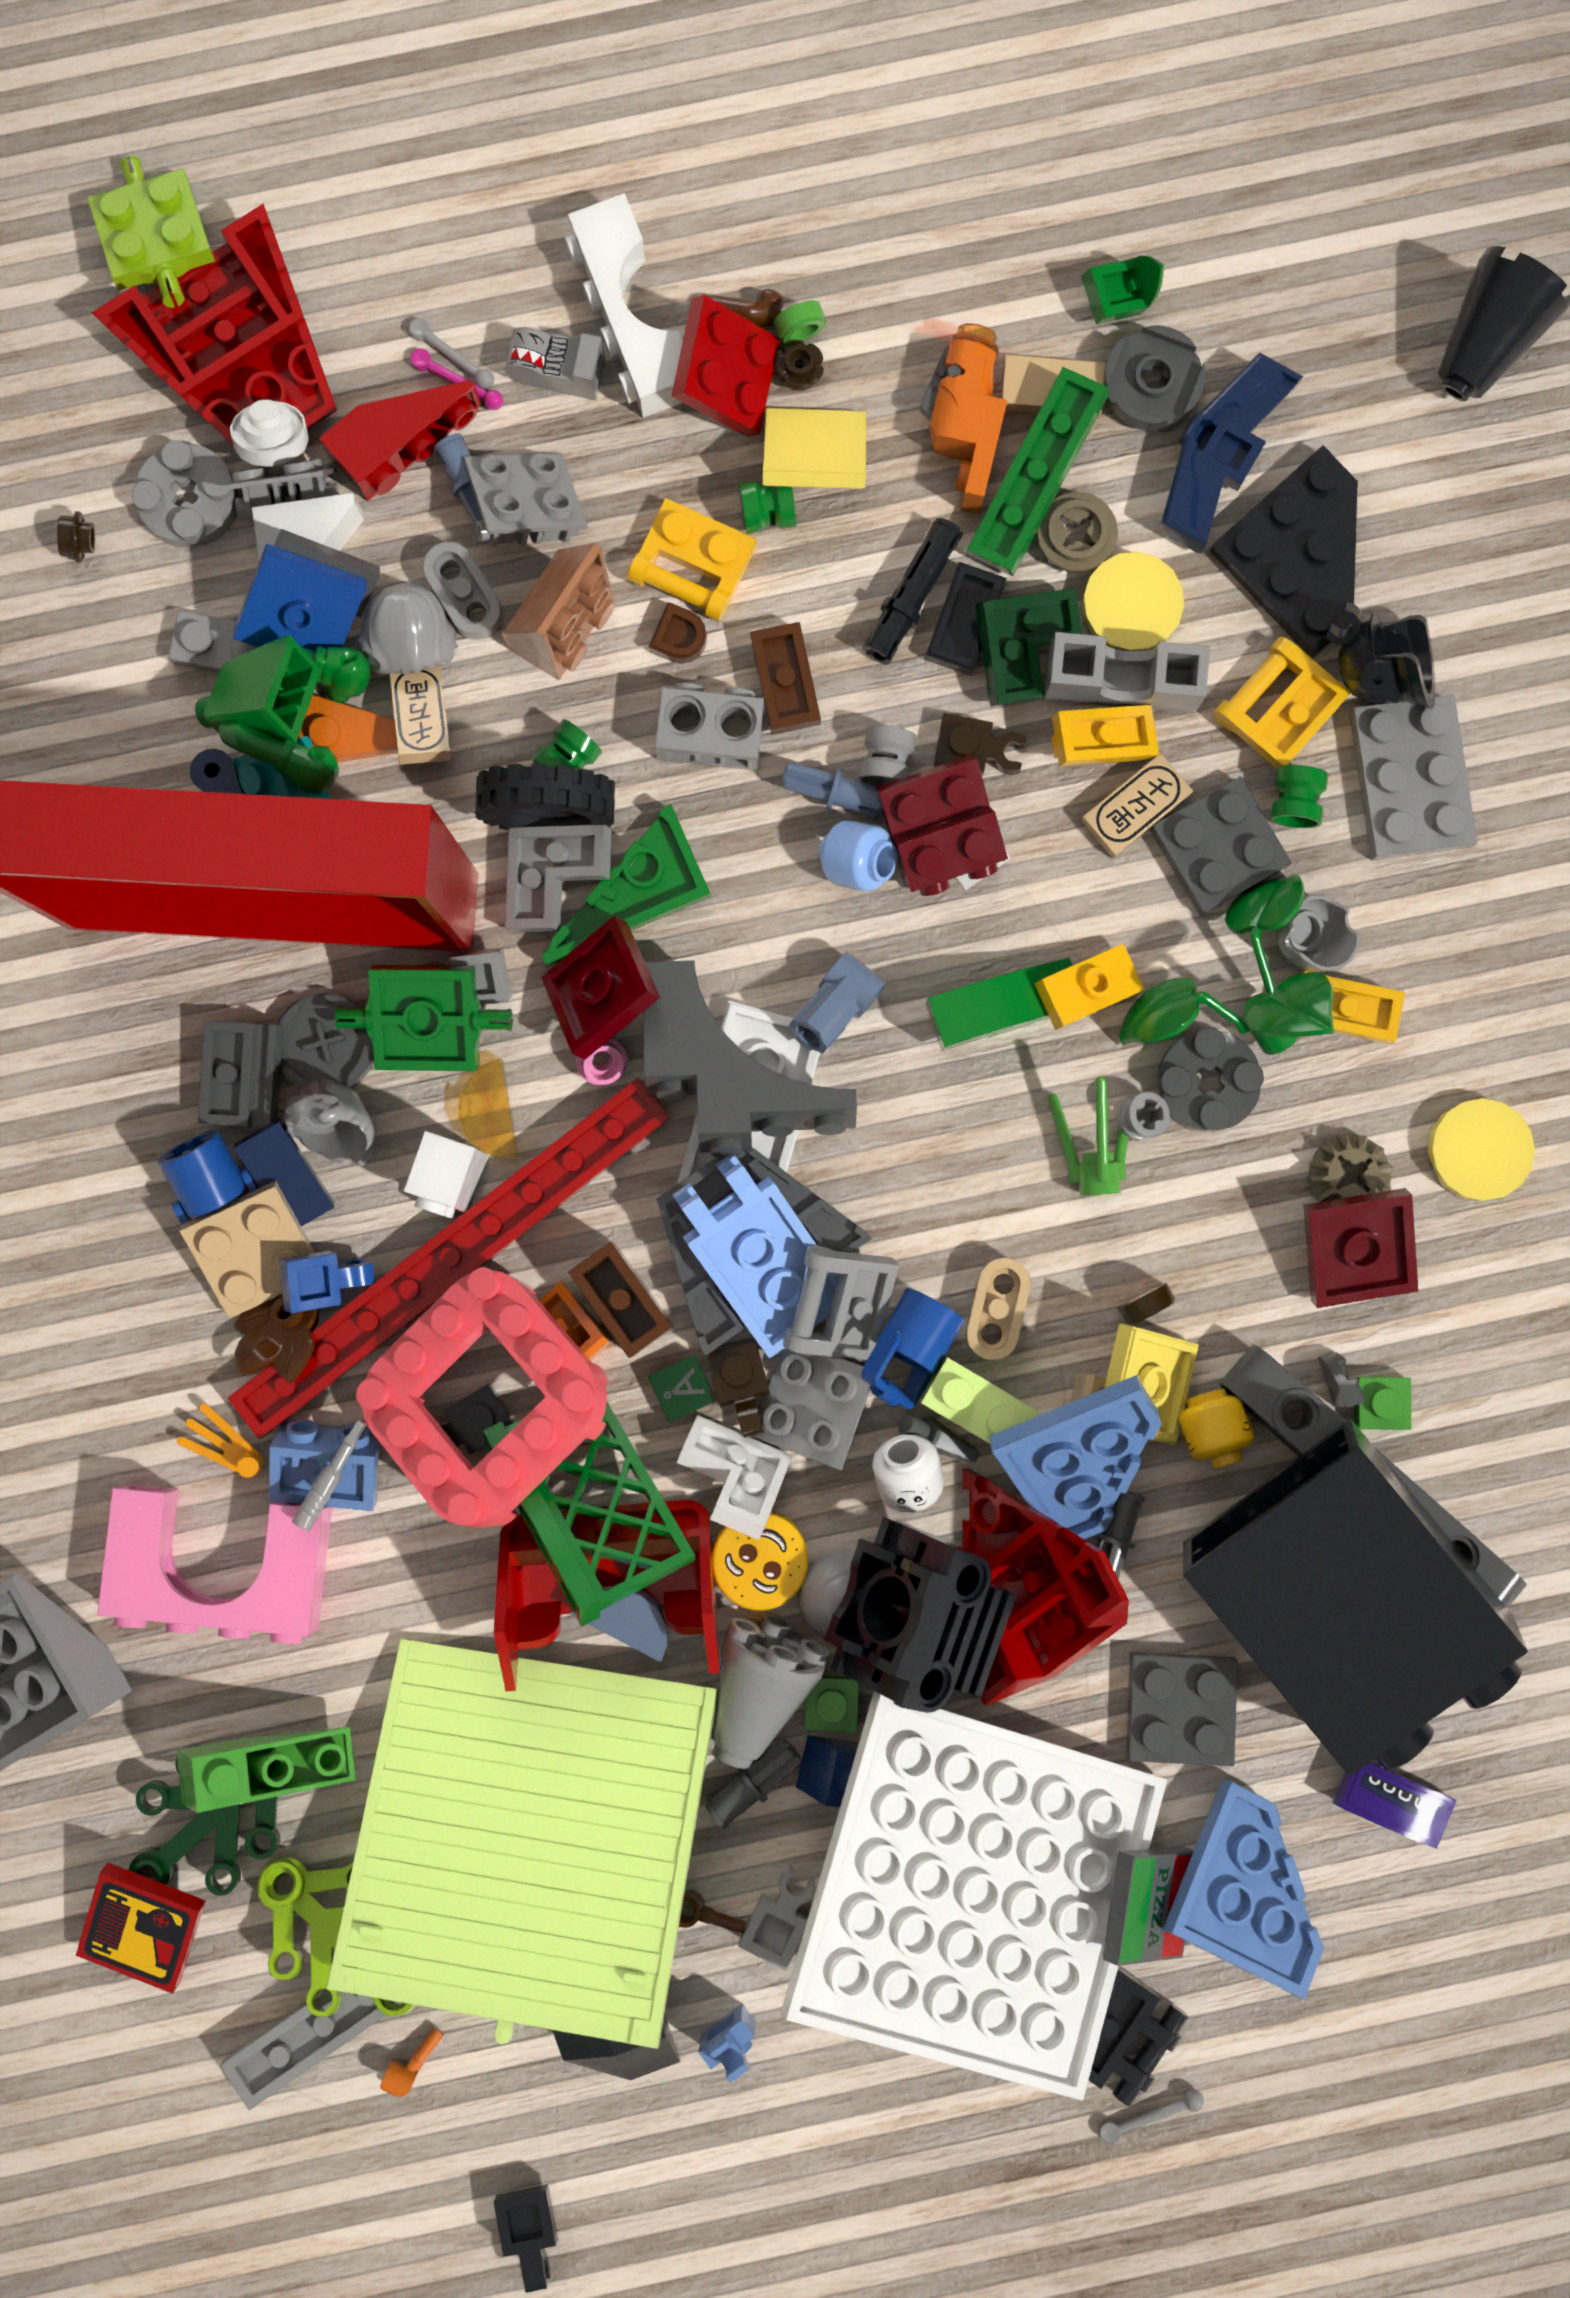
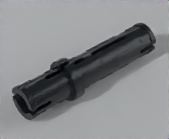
M936 518L927 533L928 535L921 547H919L897 589H895L891 597L888 596L883 601L880 608L882 614L862 646V650L866 651L865 654L873 660L886 665L890 664L908 630L915 628L921 617L919 611L943 571L951 553L963 537V532H960V528L951 521L944 518Z

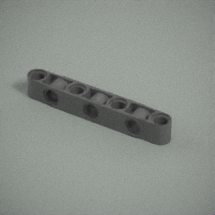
M1254 1344L1219 1382L1221 1388L1226 1389L1227 1394L1238 1396L1244 1402L1246 1410L1298 1457L1346 1422L1273 1357ZM1295 1399L1302 1405L1304 1411L1303 1419L1296 1427L1289 1428L1283 1421L1282 1411L1289 1401ZM1377 1450L1451 1541H1456L1459 1544L1460 1552L1508 1608L1527 1586L1526 1582Z

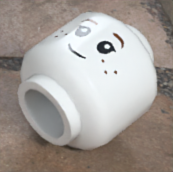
M903 1434L890 1438L881 1444L875 1452L872 1469L879 1496L889 1508L899 1512H917L931 1506L942 1494L944 1476L936 1447L928 1439L918 1435Z

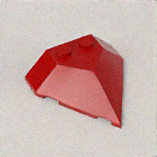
M963 1468L962 1489L969 1490V1520H962V1548L988 1561L992 1576L990 1583L1017 1594L982 1697H980L983 1705H991L1059 1675L1125 1626L1128 1620L1129 1599L1103 1550L970 1468Z

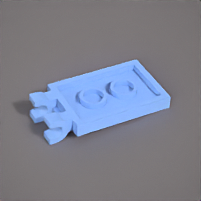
M730 1154L715 1165L734 1190L733 1193L709 1210L690 1183L672 1196L695 1227L684 1235L683 1239L770 1359L785 1348L783 1341L786 1329L793 1326L807 1271V1266L803 1263L808 1246L816 1245V1243L771 1178L768 1176L758 1184H755L736 1156ZM828 1272L814 1327L828 1318L838 1280L836 1273Z

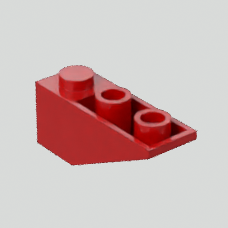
M466 380L358 405L319 439L329 458L363 497L369 501L376 494L382 495L390 491L400 480L401 473L415 461L419 463L428 459L434 453V446L453 429L461 430L471 423L477 414V409L482 405L475 385L471 380Z

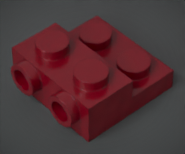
M973 754L876 787L889 835L897 849V862L901 876L911 893L919 890L922 896L939 894L950 887L949 879L968 874L969 879L988 877L998 871L997 863L1008 859L997 816L990 807L978 760Z

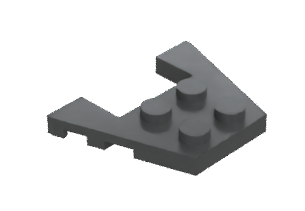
M753 1147L752 1151H741V1154L736 1156L755 1184H758L768 1176L771 1178L819 1246L834 1251L852 1253L872 1239L865 1230ZM718 1157L713 1158L656 1198L699 1344L705 1355H708L742 1331L744 1327L714 1286L715 1282L683 1239V1236L695 1227L672 1195L690 1183L709 1210L733 1193L734 1190L715 1165L724 1159Z

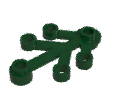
M193 1744V1745H190V1746H188V1747H186V1748H192V1747H197V1746H202V1745H200V1744ZM176 1758L175 1766L177 1772L179 1773L178 1760ZM161 1780L148 1782L139 1789L136 1795L137 1808L148 1816L157 1815L165 1809L191 1810L182 1805L180 1786H169ZM148 1789H155L161 1794L162 1803L160 1806H152L148 1803L146 1799ZM278 1797L256 1801L255 1827L248 1833L245 1839L246 1851L255 1859L270 1857L280 1845L281 1837L276 1828ZM240 1804L200 1812L162 1848L150 1847L142 1851L133 1859L129 1870L141 1875L142 1866L150 1865L156 1870V1881L168 1885L174 1878L176 1872L175 1864L216 1827L214 1865L206 1873L205 1884L208 1890L215 1895L223 1896L229 1894L239 1884L241 1879V1870L237 1864ZM256 1833H265L270 1837L271 1847L264 1850L257 1847L254 1839ZM217 1869H225L230 1873V1885L224 1886L217 1882L215 1878Z

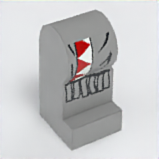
M516 328L512 334L505 373L513 380L522 384L596 401L605 362L602 338L581 333L580 338L554 333L550 335L534 328Z

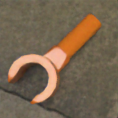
M433 2027L412 2055L408 2066L392 2059L381 2082L380 2089L396 2097H403L408 2094L419 2070L423 2066V2062L444 2036L443 2032Z

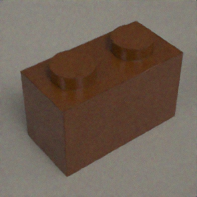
M610 1241L568 1271L571 1278L628 1358L634 1357L675 1327L616 1243Z

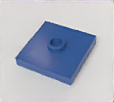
M266 543L235 624L233 639L260 647L267 642L290 634L301 647L316 650L317 646L327 649L328 647H343L367 589V579Z

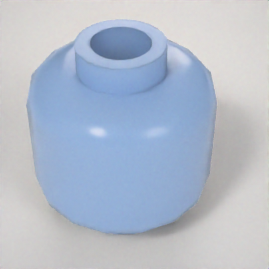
M841 821L831 828L822 840L819 848L822 870L827 880L836 886L859 891H874L891 878L897 866V849L889 833L877 825L856 821Z

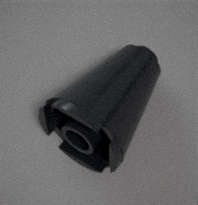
M1493 246L1488 247L1478 260L1438 370V375L1443 380L1441 388L1457 400L1466 402L1469 397L1481 398L1567 311L1570 305V295L1566 297L1562 295L1567 286L1564 280L1550 268L1520 252L1515 261L1501 257L1506 249L1505 247Z

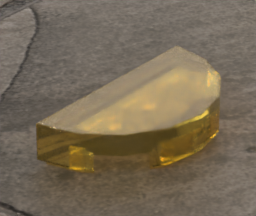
M499 1058L480 1066L477 1069L478 1071L468 1079L464 1090L459 1096L458 1117L465 1136L480 1151L497 1159L519 1160L504 1063Z

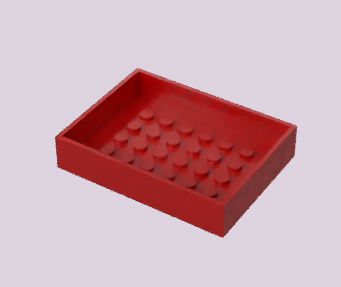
M0 780V893L68 930L451 952L473 951L478 872L432 805Z

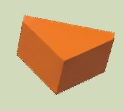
M562 1281L557 1283L539 1299L541 1304L590 1361L614 1341Z

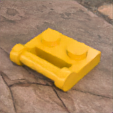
M665 498L640 552L637 553L630 566L627 580L641 587L647 583L706 610L705 616L720 622L757 547V539ZM658 556H662L719 582V585L714 591H711L654 564Z
M1279 637L1268 650L1269 657L1231 700H1223L1213 711L1214 718L1222 727L1237 734L1276 769L1288 765L1351 694L1345 686L1285 637ZM1285 668L1292 670L1298 677L1257 723L1245 714Z

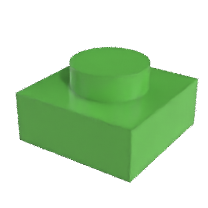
M1354 1377V1379L1357 1378L1365 1398L1364 1403L1354 1406V1423L1359 1429L1411 1430V1378Z
M822 1675L819 1682L805 1699V1731L857 1733L859 1682L847 1676Z

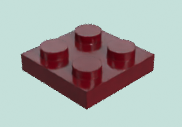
M615 915L541 977L571 1053L584 1060L660 999L628 923Z
M1406 1188L1303 1205L1311 1301L1317 1308L1419 1291L1413 1198Z

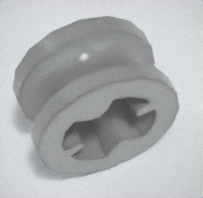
M1143 1092L1129 1096L1122 1101L1118 1108V1125L1123 1134L1133 1140L1139 1141L1157 1137L1165 1132L1169 1125V1107L1166 1101L1157 1093ZM1144 1108L1143 1112L1149 1111L1150 1123L1144 1124V1120L1138 1121L1136 1111Z

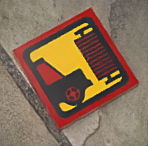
M107 1862L99 1873L75 1956L173 1994L181 1982L206 1900Z

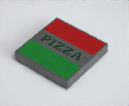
M1186 1847L1119 1851L1103 1951L1104 1961L1121 1966L1183 1958L1185 1941L1164 1931L1163 1927L1194 1850Z

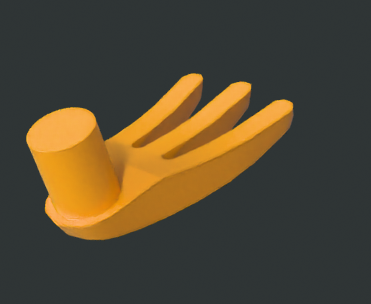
M201 1404L199 1410L216 1424L232 1442H227L195 1420L187 1419L185 1422L187 1427L222 1449L224 1454H220L184 1437H178L177 1444L238 1472L243 1477L250 1478L258 1474L264 1464L262 1455L207 1404Z

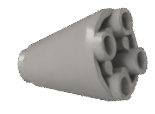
M764 1613L760 1621L732 1618L724 1637L713 1729V1740L715 1742L713 1753L720 1761L732 1767L749 1768L754 1760L763 1755L821 1679L830 1654L828 1648L821 1643L804 1639L790 1631L791 1623L779 1615Z

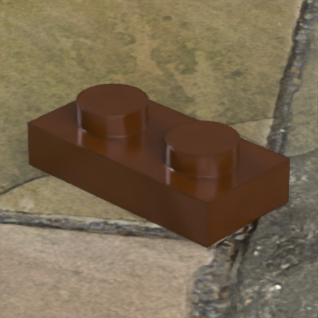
M800 622L750 632L771 735L821 725L819 707Z

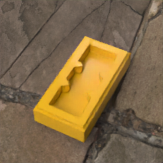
M1124 943L1034 983L1055 1030L1145 990Z

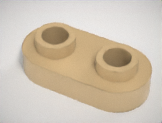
M999 1258L990 1261L982 1268L977 1279L966 1325L965 1338L970 1350L978 1357L986 1360H1000L1007 1357L1015 1349L1019 1339L1031 1288V1280L1026 1268L1014 1259ZM999 1274L1009 1276L1012 1281V1288L1006 1294H1000L994 1288V1279ZM988 1324H994L1000 1330V1338L994 1344H987L982 1339V1330Z

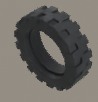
M532 763V766L508 764L507 768L501 766L490 767L489 771H480L476 779V819L483 820V823L490 826L499 825V828L504 830L517 827L606 825L610 828L614 824L615 782L609 780V777L606 775H594V771L587 769L572 770L571 766L564 765L546 767V764Z

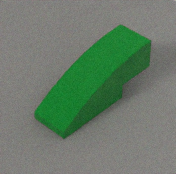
M1070 958L1018 970L928 997L925 1004L941 1051L985 1037L991 1038L1049 1019V1015L1034 983L1071 967Z

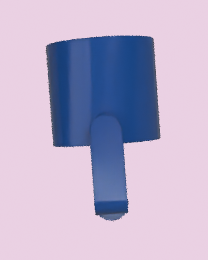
M210 1130L189 1138L167 1151L157 1160L159 1167L178 1198L171 1205L181 1225L192 1220L191 1217L207 1214L229 1203L244 1192L247 1187L250 1192L259 1188L246 1167L239 1170L218 1130Z
M906 1288L862 1369V1380L871 1386V1392L889 1406L900 1405L906 1409H912L920 1399L931 1377L936 1374L965 1320L955 1311L935 1299L914 1289ZM892 1356L914 1367L902 1389L882 1376Z

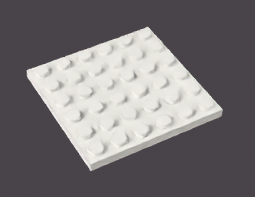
M874 1691L780 2015L785 2020L1083 2101L1118 1970L1117 1965L1103 1960L1119 1851L1150 1848L1167 1779L943 1709L925 1713L901 1708L893 1704L894 1701Z

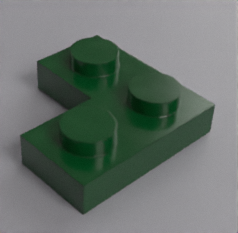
M1076 588L984 601L975 604L990 706L1044 698L1037 647L1050 645L1055 632L1082 634Z

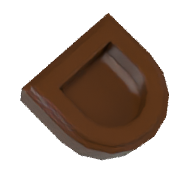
M667 602L648 646L649 653L680 664L694 661L701 656L706 647L707 634L705 624L692 611Z

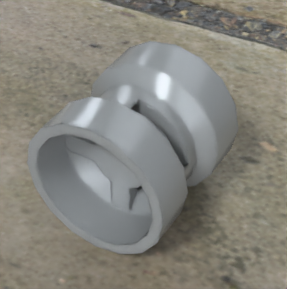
M888 725L867 727L864 745L868 749L867 759L861 762L859 780L881 786L910 776L911 770L907 766V759L909 755L914 753L916 735L909 730Z

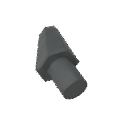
M905 1414L899 1422L900 1433L918 1435L928 1439L936 1447L938 1454L966 1462H976L980 1453L974 1446L931 1416L920 1419L911 1414Z

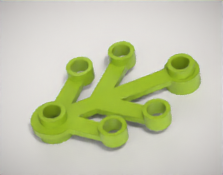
M279 1857L264 1866L257 1881V1892L261 1902L273 1910V1952L268 1960V1969L270 1974L278 1980H291L301 1973L304 1966V1958L302 1953L294 1947L295 1913H297L310 1925L311 1989L306 1996V2006L314 2016H331L338 2011L342 2002L341 1992L329 1990L327 1986L333 1962V1948L335 1949L344 1907L326 1909L311 1893L343 1888L348 1890L353 1862L345 1868L308 1871L305 1865L295 1858ZM289 1874L293 1879V1888L288 1894L282 1895L277 1889V1883L280 1877ZM288 1952L294 1958V1967L289 1973L283 1974L278 1968V1960L282 1954ZM327 1989L332 1995V2004L327 2010L322 2011L317 2007L315 1999L320 1990ZM373 1997L379 2011L388 2016L405 2015L416 2006L407 2003L397 2004L391 2000Z

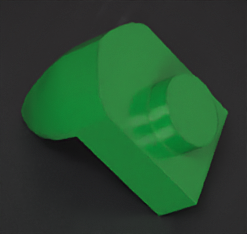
M1140 255L1128 260L1091 267L1081 275L1096 325L1140 315L1147 310L1159 295L1164 277V265L1151 256Z

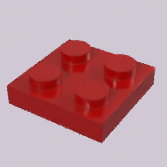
M705 294L692 298L671 396L746 437L759 435L780 339Z

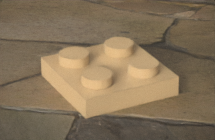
M276 1180L214 1211L182 1224L179 1231L229 1319L283 1294L279 1259L315 1253Z

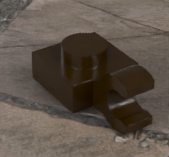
M753 1341L706 1355L719 1406L722 1407L735 1403L744 1438L764 1433L755 1398L768 1395L770 1391L757 1342Z

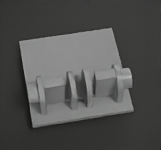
M561 453L464 457L463 461L483 520L477 521L476 526L479 541H487L489 546H496L497 544L513 543L515 535L518 544L521 545L527 543L530 532V537L534 544H539L541 541L561 540L562 542H569L572 536H579L580 530L587 529L584 514Z
M321 459L283 465L285 474L273 476L271 466L232 472L234 482L219 486L220 491L242 488L243 497L235 498L236 509L239 518L248 517L250 522H254L252 507L274 504L271 487L273 488L276 504L285 503L282 487L284 485H288L291 502L300 500L298 483L302 500L339 495L337 484H328L326 475L337 472L336 467L323 468Z
M784 1348L780 1352L768 1386L770 1394L765 1395L759 1412L764 1433L752 1437L842 1471L871 1388L861 1378L864 1366L839 1357L800 1354Z

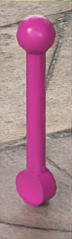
M416 349L411 354L412 365L419 372L429 370L451 383L467 380L432 361L429 352L425 349ZM474 384L479 398L484 401L485 406L489 410L494 411L502 407V394L497 390L487 391Z

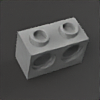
M676 683L674 689L662 687L655 743L657 759L661 761L758 771L765 712L764 698H757L753 691L742 688H729L725 690V694L705 692L703 686L693 683ZM689 712L695 714L700 721L693 730L683 732L672 726L674 718L680 713ZM732 718H742L750 725L749 731L740 737L727 735L722 730V727Z

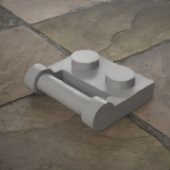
M817 1245L808 1246L803 1261L804 1265L807 1266V1271L793 1326L786 1329L783 1346L790 1351L800 1354L868 1360L883 1329L899 1264L892 1257L839 1252ZM828 1272L838 1273L839 1276L824 1333H814L813 1328Z

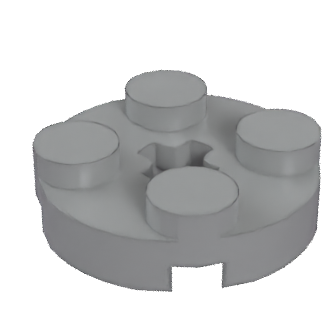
M181 440L167 442L162 450L157 451L147 459L137 475L135 486L132 490V500L145 525L157 538L175 547H188L187 544H197L202 541L206 545L216 541L227 532L237 515L235 498L237 497L236 489L220 491L219 487L220 485L234 482L232 472L228 466L210 449L196 444H186ZM194 485L193 491L198 497L197 501L194 504L185 501L181 506L175 505L178 500L177 491L181 487Z

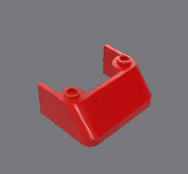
M693 1500L664 1501L694 1552L695 1562L643 1588V1590L657 1600L660 1606H664L666 1623L673 1631L684 1635L704 1634L709 1674L720 1673L717 1603L712 1566L709 1514L701 1503ZM650 1503L618 1505L616 1512L645 1520ZM603 1506L600 1508L608 1510L609 1506ZM560 1510L566 1520L569 1510ZM576 1513L571 1532L576 1539L597 1544L605 1520ZM654 1513L652 1522L662 1525L658 1516ZM521 1514L508 1524L502 1526L499 1540L493 1633L505 1692L516 1691L518 1650L540 1648L554 1641L561 1630V1616L570 1614L571 1610ZM612 1522L605 1547L634 1554L641 1530ZM648 1532L641 1557L662 1562L678 1552L670 1538ZM583 1552L588 1563L591 1564L593 1554ZM601 1557L595 1575L602 1587L615 1586L616 1583L625 1581L630 1565ZM637 1567L635 1575L647 1569Z

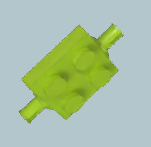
M129 156L134 170L132 172L126 157H124L119 164L126 185L87 197L112 279L118 291L134 285L158 284L163 304L167 307H175L170 293L172 290L178 306H180L185 299L178 277L190 269L215 262L184 168L146 179L141 160L136 156Z

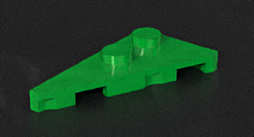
M672 804L663 807L658 813L659 817L638 842L635 840L629 847L621 862L610 870V880H601L585 899L586 903L551 939L550 945L542 953V958L547 967L560 962L614 915L626 921L630 930L633 931L711 897Z

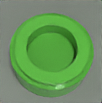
M810 300L787 308L775 318L773 323L780 341L787 344L794 340L805 341L815 336L824 328L827 320L820 303Z

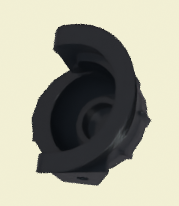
M1347 602L1342 608L1340 616L1348 619L1352 626L1341 629L1334 623H1331L1326 633V638L1330 642L1342 645L1338 653V664L1343 684L1353 696L1368 703L1408 702L1416 707L1420 705L1433 709L1435 702V673L1427 619L1422 615H1410L1397 621L1381 622L1379 614L1374 610L1371 613L1370 620L1363 622L1361 610L1355 604Z

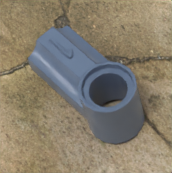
M846 951L822 979L818 986L820 989L791 1021L789 1027L793 1031L796 1041L809 1051L814 1050L823 1054L841 1035L854 1017L859 1019L866 1012L887 983Z

